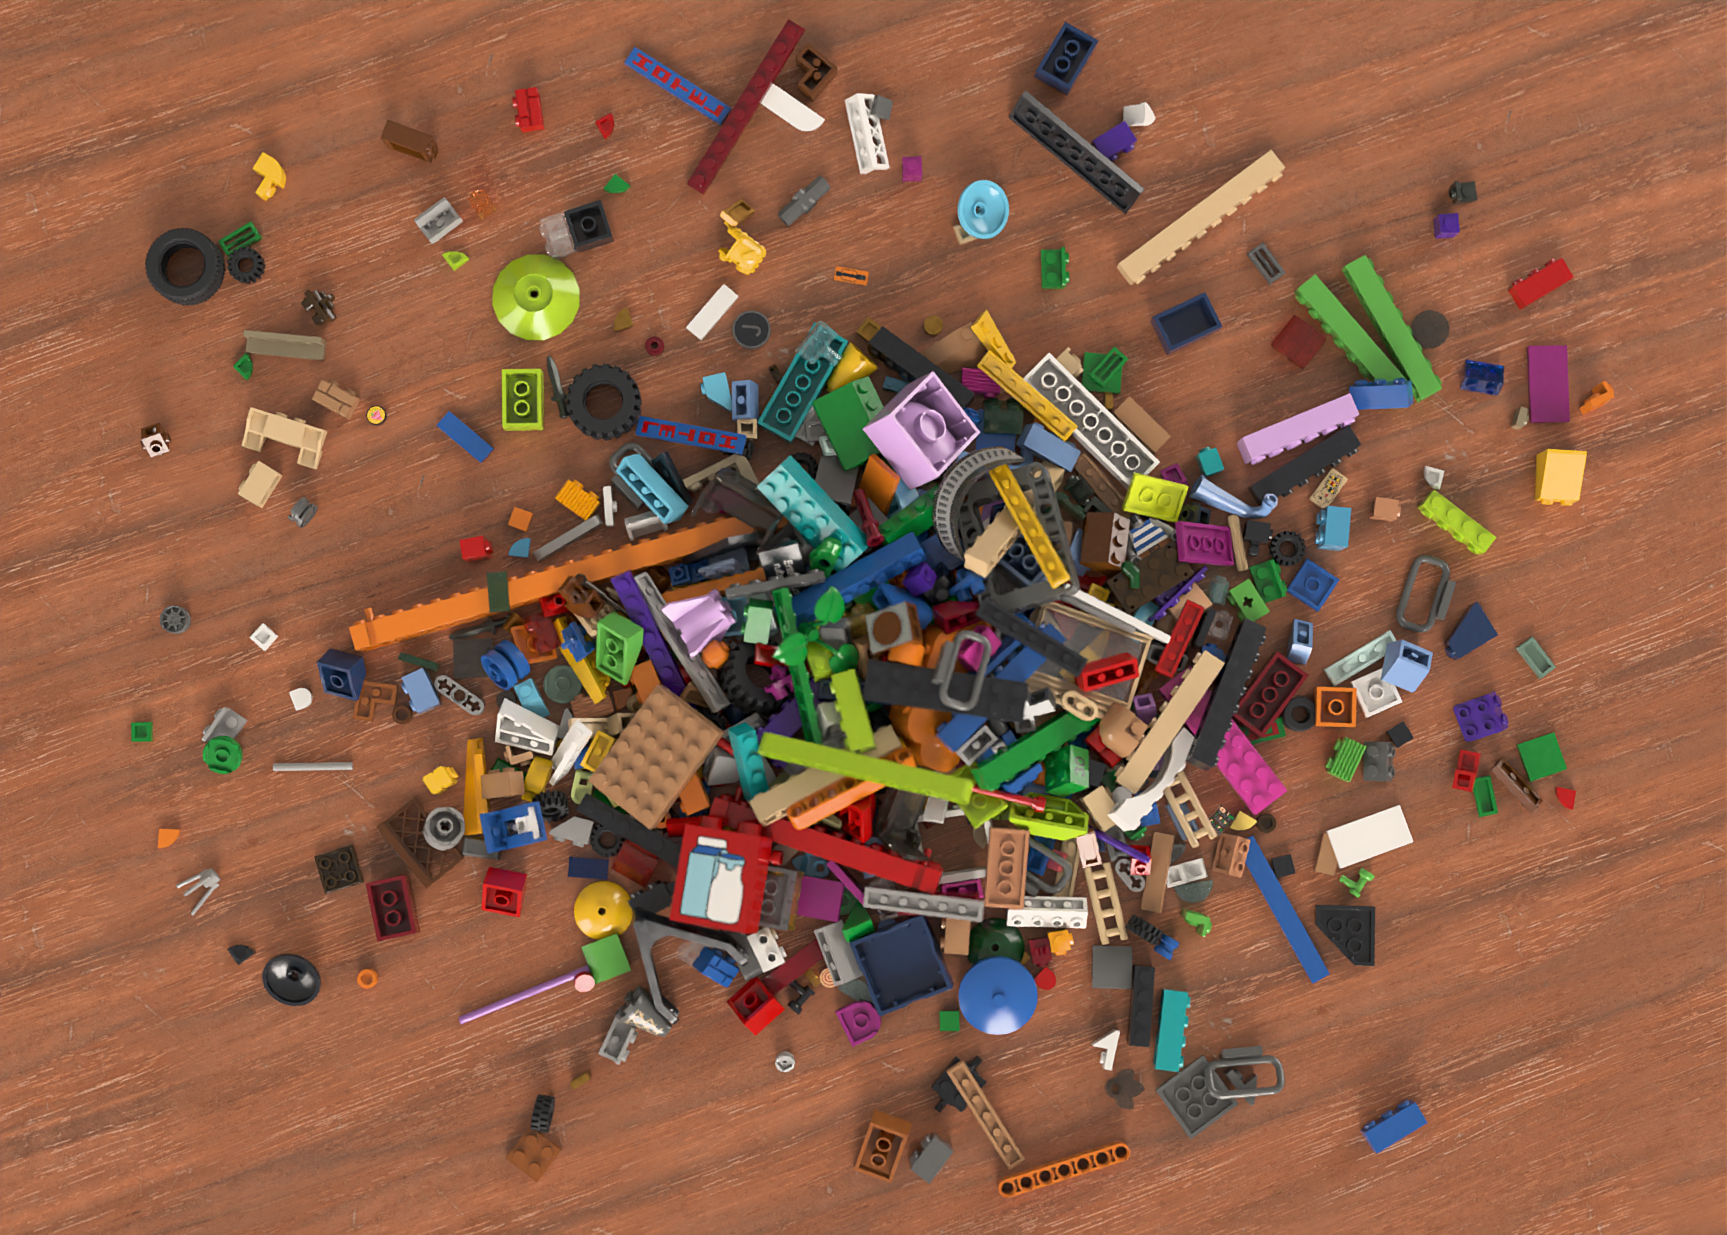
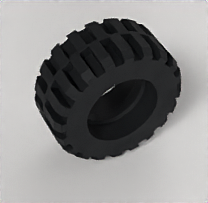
M603 363V366L594 364L590 369L586 367L580 375L576 374L573 378L574 382L569 384V392L566 394L567 411L575 426L586 436H591L596 440L604 439L605 441L611 440L614 437L616 439L620 438L621 434L625 432L627 434L631 431L630 428L636 425L638 422L637 418L641 414L642 398L638 386L630 374L621 370L618 366L612 367ZM611 385L620 392L622 407L612 418L605 420L596 419L587 410V396L598 386Z
M768 639L767 645L776 647L780 645L777 642L772 643L771 639ZM743 641L730 652L729 660L721 666L720 682H723L721 685L722 691L727 693L726 698L734 703V707L737 709L740 707L743 709L742 712L746 714L752 712V715L755 713L761 715L762 713L763 716H766L772 712L775 713L791 698L795 691L791 692L787 684H785L784 687L788 695L780 700H776L772 692L766 693L764 689L755 686L746 674L745 665L754 664L755 646L757 643ZM758 665L764 668L769 675L772 674V667Z

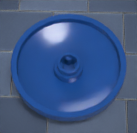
M993 956L976 962L965 972L959 985L958 998L961 1011L972 1026L988 1034L1001 1035L1016 1031L1029 1021L1036 1009L1038 993L1032 974L1023 964L1012 958Z

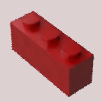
M1553 258L1544 264L1545 268L1542 270L1536 268L1528 273L1529 277L1523 280L1521 277L1512 283L1513 287L1508 292L1520 310L1574 278L1563 258L1557 261Z
M1128 652L1088 662L1079 677L1074 676L1075 685L1084 692L1137 678L1139 677L1137 658Z

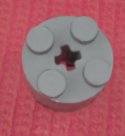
M452 807L434 809L424 823L423 835L429 845L444 851L453 848L459 843L464 834V818L458 810ZM446 825L448 827L447 831H442L441 826L444 827Z

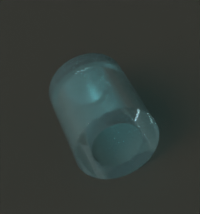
M1215 576V579H1210L1207 597L1212 604L1225 606L1230 582L1226 581V577Z

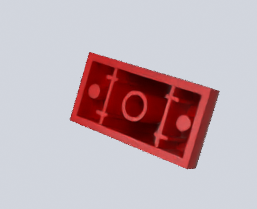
M875 792L833 813L842 822V830L863 843L868 841L873 834L872 819L876 815Z

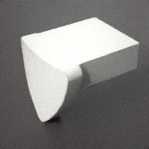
M1146 102L1139 105L1124 106L1123 122L1125 121L1129 127L1150 125L1155 120L1154 113Z

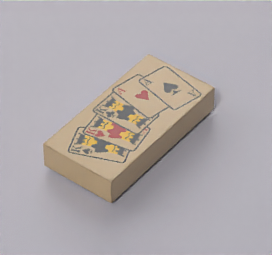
M1331 468L1309 500L1321 509L1329 506L1348 479L1334 468Z

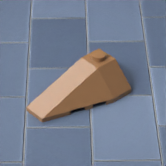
M969 322L920 354L949 374L960 371L962 368H975L987 352L983 343L970 328L973 324Z

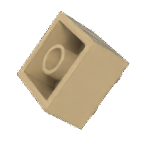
M1100 785L1098 788H1094L1080 797L1079 800L1098 829L1105 832L1116 824L1107 816L1116 803L1114 804L1111 799L1113 795L1109 788Z

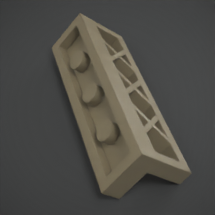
M244 330L243 336L247 338L246 353L325 360L326 341L322 337Z

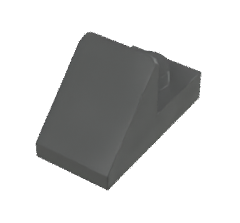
M1228 1068L1223 1072L1237 1090L1256 1088V1074H1252L1242 1082L1244 1078L1237 1069L1233 1071L1231 1068ZM1255 1096L1243 1097L1249 1105L1252 1106L1255 1103Z

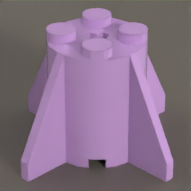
M717 589L704 596L667 603L661 607V610L674 623L676 630L680 629L682 633L680 636L685 641L691 657L699 652L702 653L703 648L712 640L716 639L721 642L729 627L736 622V618L731 613L733 611L731 605L727 601L723 602L721 600L722 597Z

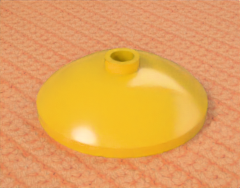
M609 881L592 883L585 887L576 899L574 905L576 923L584 934L596 940H601L616 933L620 936L632 921L633 910L628 903L631 898L626 890L616 883ZM601 907L605 908L606 913L604 915H601L599 913V909Z

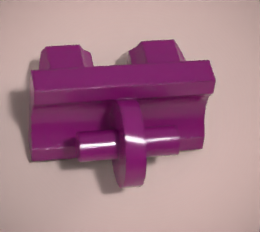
M780 665L773 666L770 679H776L777 681L764 688L766 693L772 692L776 700H780L788 695L784 687L785 684H787L791 692L794 691L791 673L786 675V672H788L786 666L783 668Z

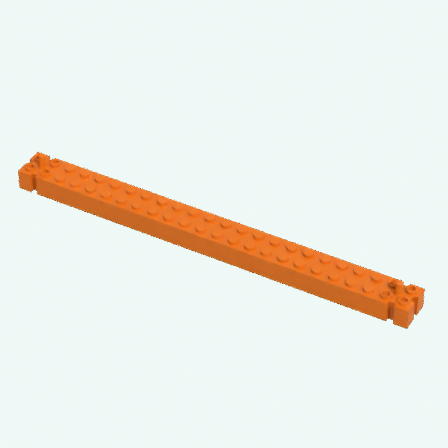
M770 503L771 506L763 508V505L754 507L752 512H736L733 514V517L728 519L725 516L716 518L714 523H698L695 525L696 528L688 529L687 527L676 530L677 533L672 535L663 533L657 536L658 539H642L638 541L639 544L631 546V543L620 546V550L612 551V549L601 551L599 556H593V554L586 555L578 562L569 560L563 562V566L555 567V565L548 566L540 573L531 571L525 573V577L522 578L517 576L506 579L505 583L492 582L487 584V588L484 589L475 587L469 589L467 594L454 593L449 595V599L446 600L437 598L431 600L428 605L416 604L411 606V610L392 611L390 616L382 614L374 617L372 608H366L364 612L367 622L365 620L354 622V626L349 627L355 650L367 652L382 646H388L540 602L539 599L542 597L559 594L558 589L568 576L575 577L577 574H584L586 579L592 584L600 585L610 582L612 577L628 570L634 575L647 571L650 566H666L680 562L683 557L727 537L758 532L760 538L765 537V535L769 536L770 533L777 534L789 521ZM583 576L577 578L579 583H583L585 580Z

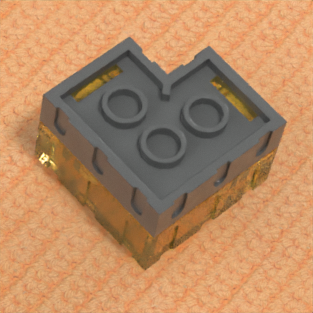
M768 866L759 926L778 930H795V918H797L798 900L804 876L803 871Z

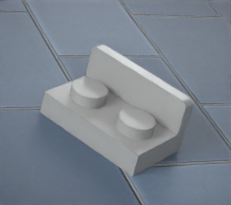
M229 707L220 708L214 715V722L204 729L202 740L208 742L217 736H228L236 739L248 720Z

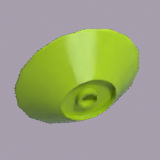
M528 254L511 261L499 273L493 287L492 306L499 322L511 334L525 340H546L561 334L573 322L580 306V289L574 274L562 261L548 255ZM532 292H538L536 297H531Z

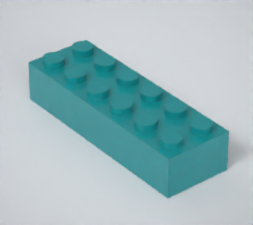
M814 322L758 420V427L792 445L813 407L812 401L818 399L837 362L848 345V340Z
M791 455L757 486L814 548L827 537L841 541L842 549L833 567L836 572L847 567L869 546L866 542L867 536Z

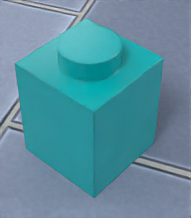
M1205 447L1200 449V453L1195 456L1201 474L1206 477L1224 470L1217 448Z

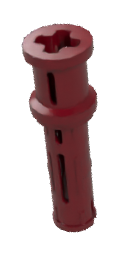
M858 489L853 492V496L863 521L861 528L866 533V542L869 546L879 545L884 541V536L880 534L878 528L879 522L873 517L865 490Z

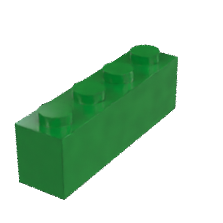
M939 484L935 485L881 524L878 528L880 534L884 536L882 544L887 546L912 531L917 537L936 523L937 500L942 487ZM953 502L951 504L950 512H952L955 509Z

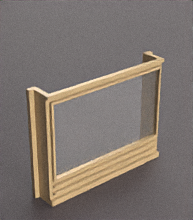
M1055 602L1033 608L1029 620L1037 626L1036 628L1042 623L1044 625L1051 623L1067 639L1063 645L1088 659V662L1128 652L1137 658L1139 677L1084 692L1075 685L1074 675L1047 659L1025 681V683H1028L1030 693L1049 687L1056 698V704L1061 705L1060 698L1064 692L1076 691L1097 705L1098 714L1096 717L1099 719L1103 718L1113 703H1118L1130 710L1153 637L1137 631L1132 634L1098 617ZM1068 697L1067 703L1072 704V698ZM1087 707L1084 708L1085 714L1089 713V709Z

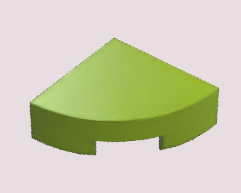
M448 251L442 254L454 271L470 260L464 253Z

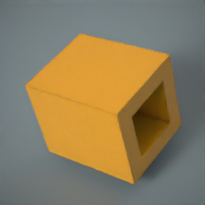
M1067 929L1046 932L1049 938L1051 953L1055 952V955L1067 954L1066 950H1071L1070 945H1073L1072 933H1068Z

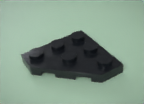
M1315 905V925L1353 965L1375 966V906Z

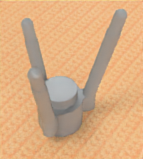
M206 868L201 873L176 885L179 888L200 878L198 883L184 892V896H187L201 885H204L205 888L210 886L209 890L191 911V915H194L213 890L220 886L217 882L221 879L213 868Z

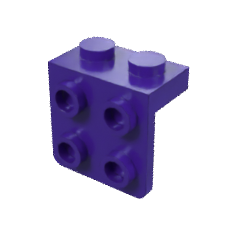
M1495 691L1453 707L1466 742H1471L1508 728V718L1502 712L1500 707L1502 705L1501 699L1495 694Z

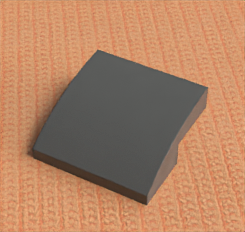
M1092 946V988H1132V947Z

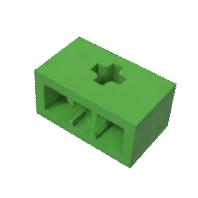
M1250 579L1226 592L1228 594L1226 597L1228 602L1238 610L1237 616L1240 621L1247 618L1254 622L1270 612ZM1244 600L1250 601L1248 606H1243Z

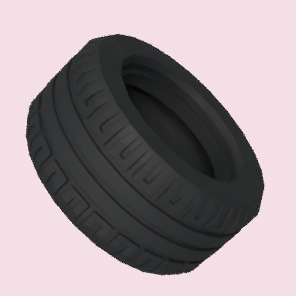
M189 228L172 229L156 238V241L150 246L151 248L148 250L145 260L147 278L154 289L169 301L179 305H197L210 299L220 289L225 276L223 255L219 248L201 232ZM185 248L200 250L204 257L205 266L199 279L186 286L171 284L167 277V265L172 255Z

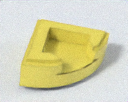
M1239 811L1229 828L1246 830L1251 828L1257 821Z

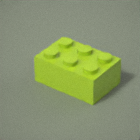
M502 369V427L505 431L544 430V373L541 369Z

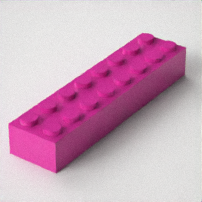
M1186 669L1157 690L1167 702L1172 698L1170 693L1175 685L1180 686L1184 679L1181 677ZM1209 689L1206 690L1184 723L1185 727L1194 737L1211 696ZM1233 721L1230 731L1226 732L1224 737L1226 743L1222 750L1218 752L1219 761L1216 767L1253 815H1256L1287 792V789Z

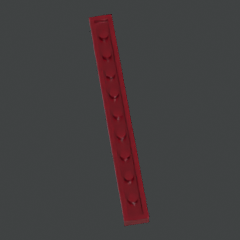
M789 19L787 20L689 179L688 186L702 195L706 193L804 34V28Z

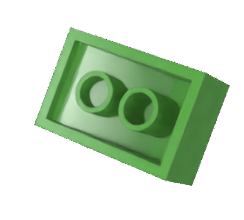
M614 611L598 621L596 669L623 685H627L643 644V628Z

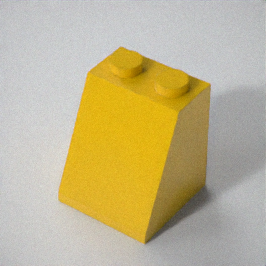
M1547 449L1537 454L1535 500L1541 501V504L1560 502V505L1570 506L1572 503L1579 501L1587 451Z

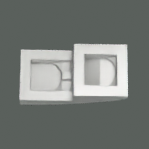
M1203 858L1170 866L1167 887L1207 878L1208 875Z

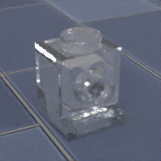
M1218 609L1207 636L1223 641L1227 639L1233 617L1229 616V612ZM1217 621L1222 623L1221 628L1216 627Z

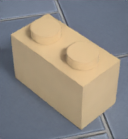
M258 461L257 464H253L250 468V475L247 480L242 481L240 484L238 495L263 508L283 475Z

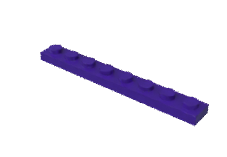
M628 570L612 577L611 581L631 621L643 628V645L663 685L680 697L687 684L631 571ZM688 703L695 710L699 709L696 704Z

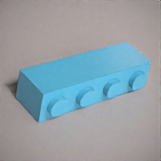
M640 454L623 458L616 470L620 477L664 524L679 521L687 510L688 505Z

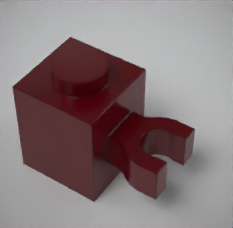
M1047 936L1027 940L1032 964H1037V967L1049 965L1048 962L1053 961Z

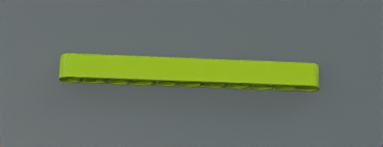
M767 732L763 733L757 751L758 754L765 757L961 804L969 803L974 785L973 782L966 779Z

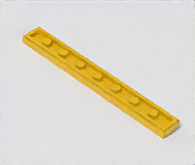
M1005 459L985 464L988 473L1051 587L1054 589L1071 579Z

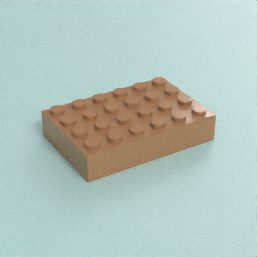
M656 685L588 782L647 828H656L725 732L667 687Z

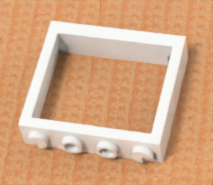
M954 804L952 808L946 810L945 818L965 814L957 804ZM925 809L915 812L909 817L916 856L921 858L923 849L918 822L924 821ZM992 819L984 823L987 842L989 839V827H993ZM986 866L945 872L942 875L940 884L983 878L986 876Z

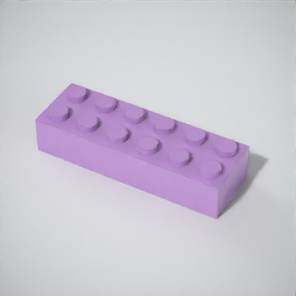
M1349 393L1247 435L1236 444L1244 463L1248 464L1251 462L1252 465L1262 462L1267 455H1269V458H1272L1283 452L1284 448L1289 451L1302 444L1301 441L1308 443L1319 437L1321 433L1325 436L1338 429V426L1342 429L1351 425V423L1355 422L1354 418L1359 415V412Z

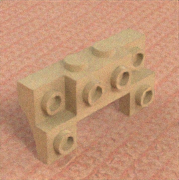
M250 407L246 430L241 444L242 447L262 452L266 438L300 448L297 464L317 470L323 453L321 449L327 431L307 425L305 420L294 418V420L287 419L288 415L276 412L274 415Z

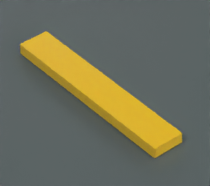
M991 350L978 363V368L1064 442L1078 427Z

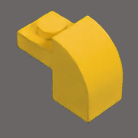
M263 152L253 169L264 177L255 193L267 201L268 198L274 195L276 185L282 189L285 187L286 174L274 158Z
M538 756L534 757L524 781L525 795H522L523 800L532 802L536 794L540 795V792L545 791L546 784L551 776L553 761Z

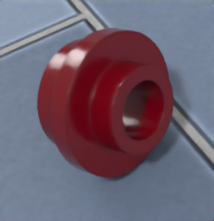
M650 337L645 343V349L649 355L658 356L664 351V342L659 337ZM657 343L658 347L656 349H652L651 344Z

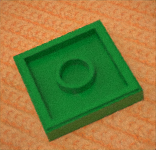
M1084 352L1082 385L1089 392L1120 394L1122 367L1102 388L1088 375L1107 354ZM1112 354L1095 373L1097 377L1115 358V354ZM1121 357L1101 378L1102 381H1104L1110 375V373L1118 366V364L1123 360Z
M1554 732L1516 745L1529 782L1567 769Z

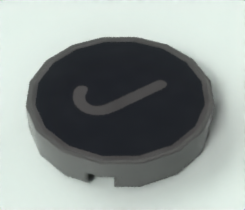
M745 311L735 319L732 327L733 337L741 347L749 350L762 347L769 340L771 334L768 319L757 311Z

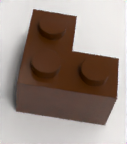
M809 43L796 56V64L806 72L805 76L798 82V91L813 102L836 77L837 67Z

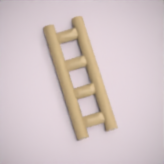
M1182 770L1179 773L1177 772L1174 782L1166 787L1163 792L1192 848H1196L1200 845L1197 839L1207 834L1210 839L1217 837V834ZM1181 783L1186 793L1175 798L1170 788ZM1190 800L1195 810L1184 815L1179 805ZM1199 817L1204 827L1193 832L1188 822Z
M1110 862L1102 863L1104 869L1092 872L1091 866L1083 868L1102 945L1109 944L1108 937L1120 935L1121 940L1128 939ZM1106 877L1108 889L1097 891L1094 880ZM1110 896L1113 908L1101 910L1099 899ZM1115 915L1117 927L1106 930L1103 918Z

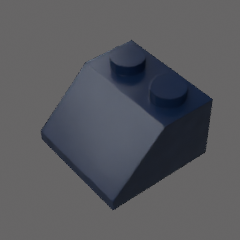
M330 648L317 661L324 693L357 701L360 697L366 675L363 656Z

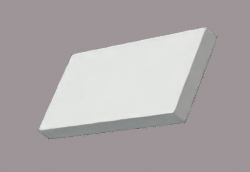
M1400 805L1326 831L1339 868L1413 842Z

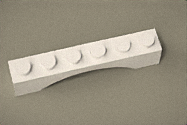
M1185 727L1179 730L1164 752L1161 768L1153 783L1139 795L1119 800L1107 816L1123 831L1135 830L1140 825V819L1152 810L1151 805L1154 801H1158L1164 793L1162 791L1174 782V776L1177 772H1181L1186 767L1185 760L1194 736Z

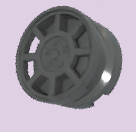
M303 497L293 506L290 511L292 515L289 514L288 519L292 522H297L296 525L303 528L314 517L318 506L314 503H309V500Z
M172 605L162 611L160 624L167 632L181 634L190 627L191 617L185 608Z

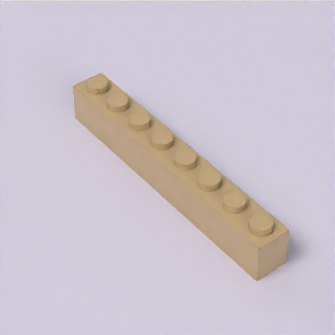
M1044 460L1041 464L1049 471L1053 488L1056 492L1063 482L1064 469ZM1037 471L1034 475V478L1039 477L1041 475V471ZM1032 489L1023 492L1035 515H1037L1033 503L1035 499ZM1006 504L1002 512L996 514L992 524L986 526L982 536L979 535L976 538L972 548L969 547L964 555L966 559L965 568L983 577L990 573L1022 533Z
M1204 650L1202 654L1200 652L1196 654L1192 660L1195 663L1192 669L1187 668L1181 678L1184 680L1181 685H1175L1170 693L1172 695L1170 701L1167 702L1165 700L1159 711L1162 713L1158 718L1154 717L1148 725L1151 729L1147 735L1143 734L1141 736L1136 751L1133 750L1126 757L1128 762L1125 767L1120 766L1115 773L1117 777L1115 782L1134 795L1145 782L1225 664L1208 651Z
M891 725L883 726L873 734L877 749L860 754L880 759L902 748V745ZM808 767L803 773L794 774L789 777L788 781L772 786L768 792L757 794L749 802L759 822L765 827L787 815V809L792 804L846 776Z

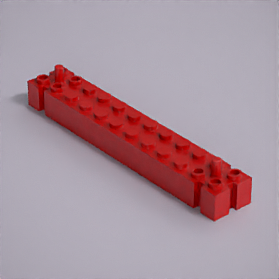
M737 786L735 796L724 793L714 797L708 817L724 819V825L737 829L738 821L762 825L751 804L745 799L741 800L743 796L742 787ZM787 815L765 827H761L760 836L773 838V842L933 895L937 892L944 868L940 867L941 864L929 861L932 850L929 848L924 849L922 858L912 854L908 857L903 855L901 850L892 848L889 851L884 849V845L873 842V844L863 843L855 837H847L846 832L838 830L829 831L828 827L822 824L810 825L804 829H795Z

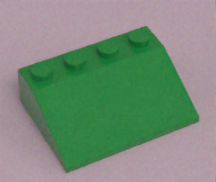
M869 376L852 381L812 401V405L844 471L866 464L869 456L874 453L879 458L884 457L863 430L884 408Z

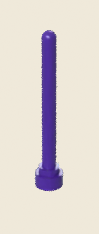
M1088 824V829L1094 828L1095 835L1100 840L1143 863L1150 861L1149 856Z

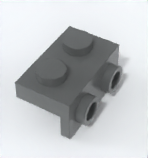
M1364 741L1366 748L1364 751L1363 781L1392 782V778L1395 776V768L1393 766L1395 747L1393 743Z

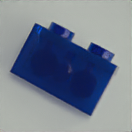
M1466 359L1460 389L1488 395H1498L1504 385V366Z

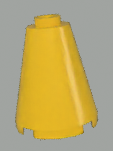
M850 342L826 383L829 386L827 390L832 392L852 381L867 377L874 373L878 366Z

